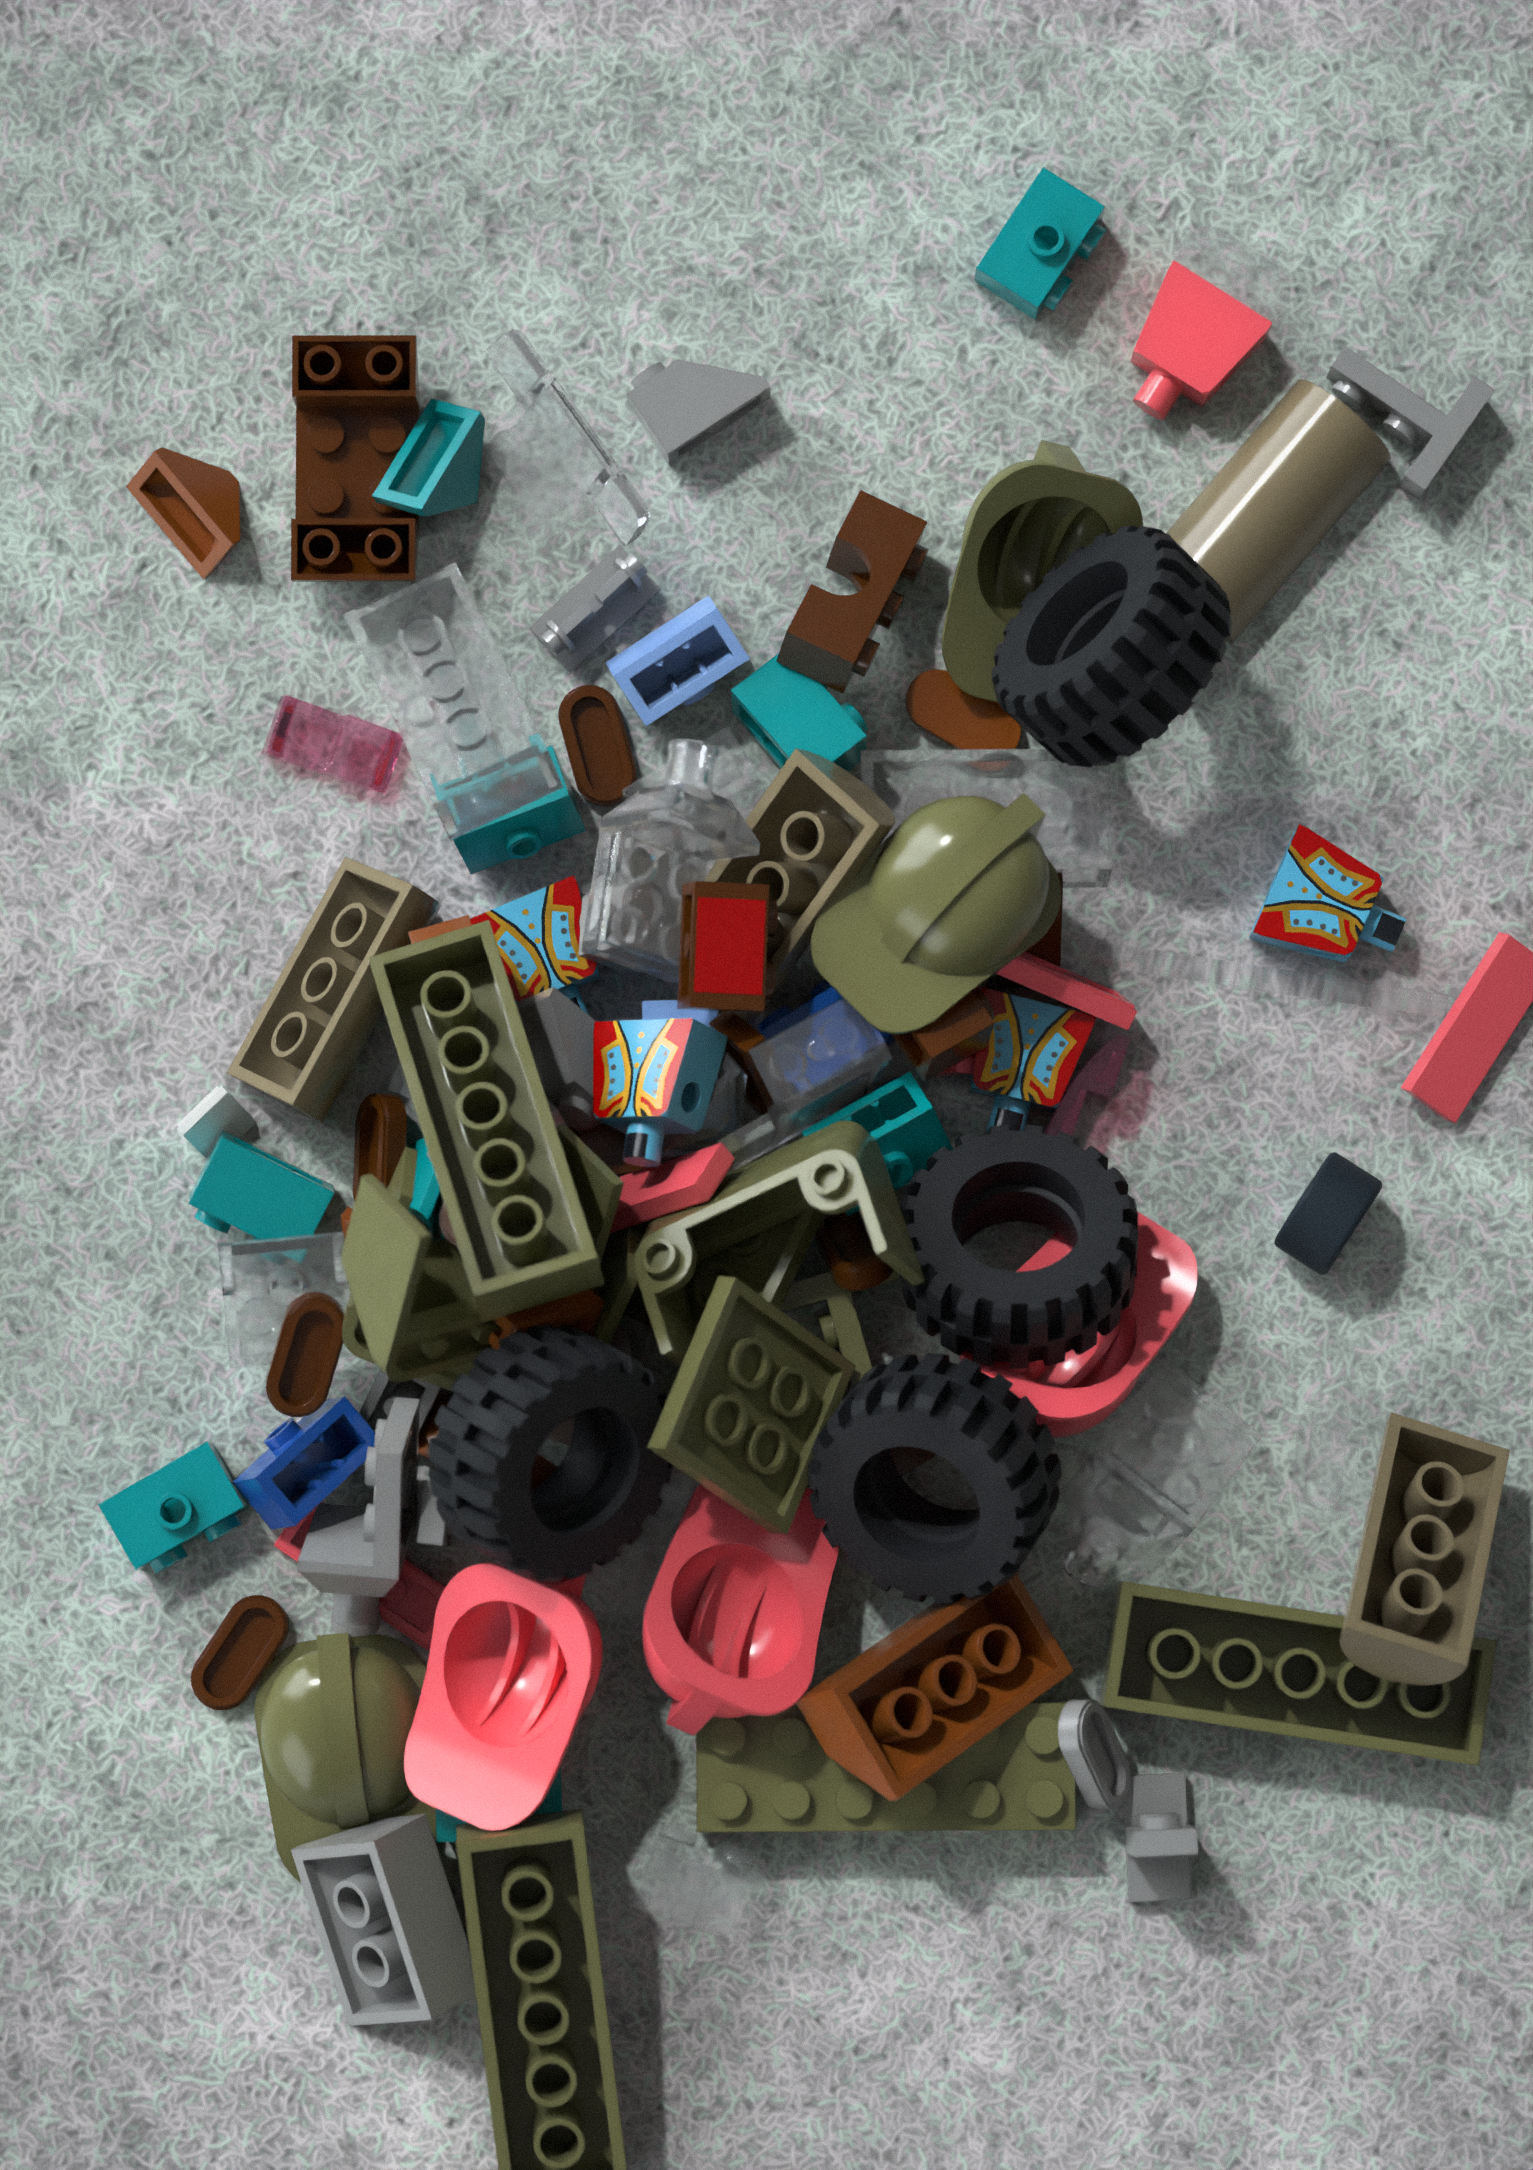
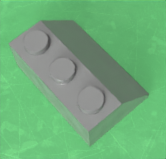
M426 1814L383 1818L291 1849L348 2026L433 2020L476 1996L470 1948L456 1908L454 1895L451 1892L439 1856L436 1839L431 1831Z

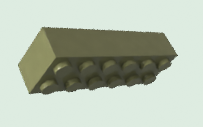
M489 920L368 957L482 1323L604 1285L598 1257Z
M1118 1581L1100 1704L1103 1707L1479 1766L1497 1640L1473 1637L1468 1666L1460 1676L1451 1681L1434 1685L1404 1684L1370 1674L1356 1666L1346 1657L1340 1646V1636L1345 1616Z
M1031 1702L895 1801L888 1800L828 1757L797 1703L786 1711L772 1716H755L750 1714L740 1718L729 1719L713 1716L696 1734L697 1832L1076 1830L1075 1780L1062 1754L1058 1740L1059 1718L1067 1702Z
M582 1809L531 1815L518 1825L496 1831L481 1829L470 1823L456 1825V1844L498 2170H627Z

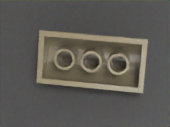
M1299 379L1165 533L1170 535L1226 592L1230 605L1232 626L1231 634L1225 640L1231 645L1391 460V455L1382 440L1354 411L1328 391L1307 380Z
M797 748L790 755L703 880L708 882L769 885V899H775L778 907L776 933L774 937H767L766 962H773L775 967L774 994L810 945L814 925L819 914L862 870L896 823L895 816L887 804L862 781L830 760L810 751ZM681 913L678 916L676 964L678 966L680 953ZM765 1000V1007L770 1000ZM762 1011L733 1013L747 1024H751L757 1020Z
M344 857L230 1065L227 1074L296 1112L323 1124L384 1012L368 957L410 945L411 941L408 932L431 926L442 905L410 883Z
M1393 1412L1390 1413L1384 1428L1340 1636V1646L1343 1653L1356 1666L1377 1677L1411 1685L1445 1683L1457 1678L1466 1669L1510 1450Z

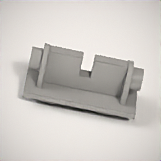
M618 545L531 625L529 629L572 673L657 595L661 589L646 574L648 571L633 554L628 555Z

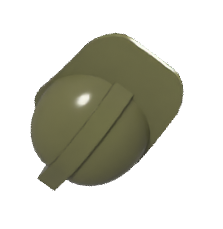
M1041 440L1033 460L1014 463L998 472L982 488L969 511L962 535L961 554L949 596L941 644L946 670L953 682L962 691L974 697L997 702L992 682V668L995 667L994 654L997 645L1003 643L1005 639L1003 631L1010 618L1017 616L1022 608L1020 606L1021 602L1030 591L1034 593L1044 582L1042 578L1054 566L1058 568L1068 560L1067 555L1078 547L1083 546L1086 548L1091 545L1095 537L1105 532L1116 534L1120 527L1143 526L1142 512L1132 492L1115 479L1086 472L1077 456L1068 446Z
M1025 793L1020 795L1006 808L984 797L958 796L939 799L917 809L877 848L862 870L819 914L811 937V956L819 974L878 1031L889 1034H905L920 1030L934 1023L980 984L1038 943L1054 923L1061 903L1060 880L1055 868L1046 858L1044 849L1036 838L1046 814Z
M349 1633L317 1635V1640L299 1642L280 1652L272 1660L259 1682L254 1707L255 1723L276 1846L284 1866L299 1882L301 1880L291 1849L383 1818L426 1814L431 1831L436 1839V1808L420 1801L412 1794L404 1773L406 1741L419 1703L426 1667L410 1647L393 1637L379 1634L352 1637Z

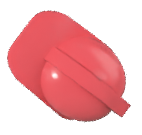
M1139 1212L1137 1276L1134 1282V1293L1129 1307L1121 1311V1321L1111 1333L1103 1336L1097 1332V1345L1080 1355H1077L1074 1350L1065 1353L1064 1362L1046 1367L1043 1360L1029 1362V1369H1010V1362L994 1360L993 1367L981 1364L980 1371L995 1378L998 1373L1010 1381L1013 1385L1009 1390L1019 1399L1026 1395L1039 1411L1035 1416L1038 1425L1046 1423L1053 1438L1080 1434L1109 1417L1128 1397L1140 1375L1170 1338L1193 1303L1197 1291L1198 1269L1196 1257L1191 1247L1183 1239ZM1055 1232L1015 1272L1033 1271L1050 1266L1065 1257L1073 1249V1246L1064 1237ZM964 1350L961 1355H958L960 1361L963 1358L973 1361V1353Z
M701 1484L694 1490L654 1581L643 1618L642 1642L648 1669L661 1690L673 1698L666 1724L695 1736L713 1716L729 1719L740 1718L750 1714L755 1716L776 1715L791 1708L806 1692L814 1672L823 1612L839 1554V1545L832 1548L821 1530L826 1523L824 1518L816 1519L809 1497L814 1490L806 1487L787 1534L767 1531Z
M484 1562L465 1568L447 1584L436 1608L425 1679L404 1753L406 1782L412 1794L420 1801L476 1827L490 1831L509 1829L522 1823L543 1803L564 1759L578 1720L584 1714L593 1697L602 1667L603 1645L599 1624L588 1604L581 1599L586 1574L573 1579H568L564 1576V1579L555 1582L539 1581L532 1576L525 1578L503 1565Z

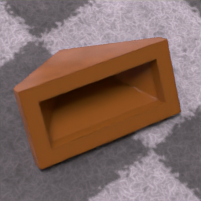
M161 447L152 453L126 486L203 580L219 567L240 541L239 481L228 470Z

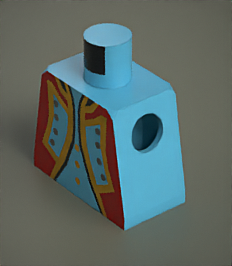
M1299 824L1292 835L1249 939L1346 963L1351 957L1358 939L1392 953L1406 918L1374 905L1384 880L1380 874L1309 828Z
M574 875L470 919L472 925L489 920L515 1003L555 987L589 1015L578 987L599 979L600 975L596 962L578 956L582 899Z
M981 987V991L989 1000L994 1011L993 1021L995 1024L987 1047L974 1054L970 1092L995 1098L986 1130L987 1133H989V1127L1007 1124L1009 1131H1025L1031 1107L1055 1113L1093 1029L1096 1016Z
M694 1018L599 1021L594 1023L593 1113L596 1120L626 1134L623 1152L624 1162L642 1167H658L661 1161L664 1134H695L702 1128L726 1048V1035Z

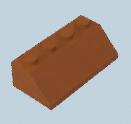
M1016 1573L1005 1585L995 1586L990 1594L978 1599H967L964 1594L956 1603L937 1604L934 1602L805 1693L797 1701V1705L828 1757L888 1800L895 1801L1074 1672Z

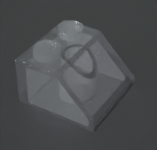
M344 1232L218 1244L230 1368L270 1365L285 1312L290 1303L303 1294L310 1292L327 1294L336 1299L345 1312L350 1293L341 1263V1254L345 1242ZM343 1343L339 1358L354 1357L355 1355Z

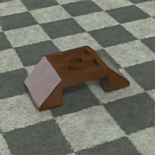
M292 335V398L296 405V517L291 519V581L416 582L420 515L376 503L372 497L420 418L416 335Z

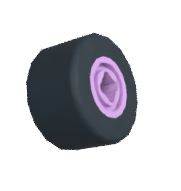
M1330 1153L1274 1240L1275 1246L1318 1274H1327L1382 1189V1182L1338 1153Z

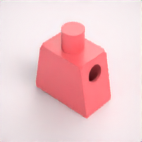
M1173 260L1136 343L1130 361L1149 373V376L1134 397L1133 402L1141 410L1159 420L1165 419L1180 394L1203 407L1263 343L1273 322Z

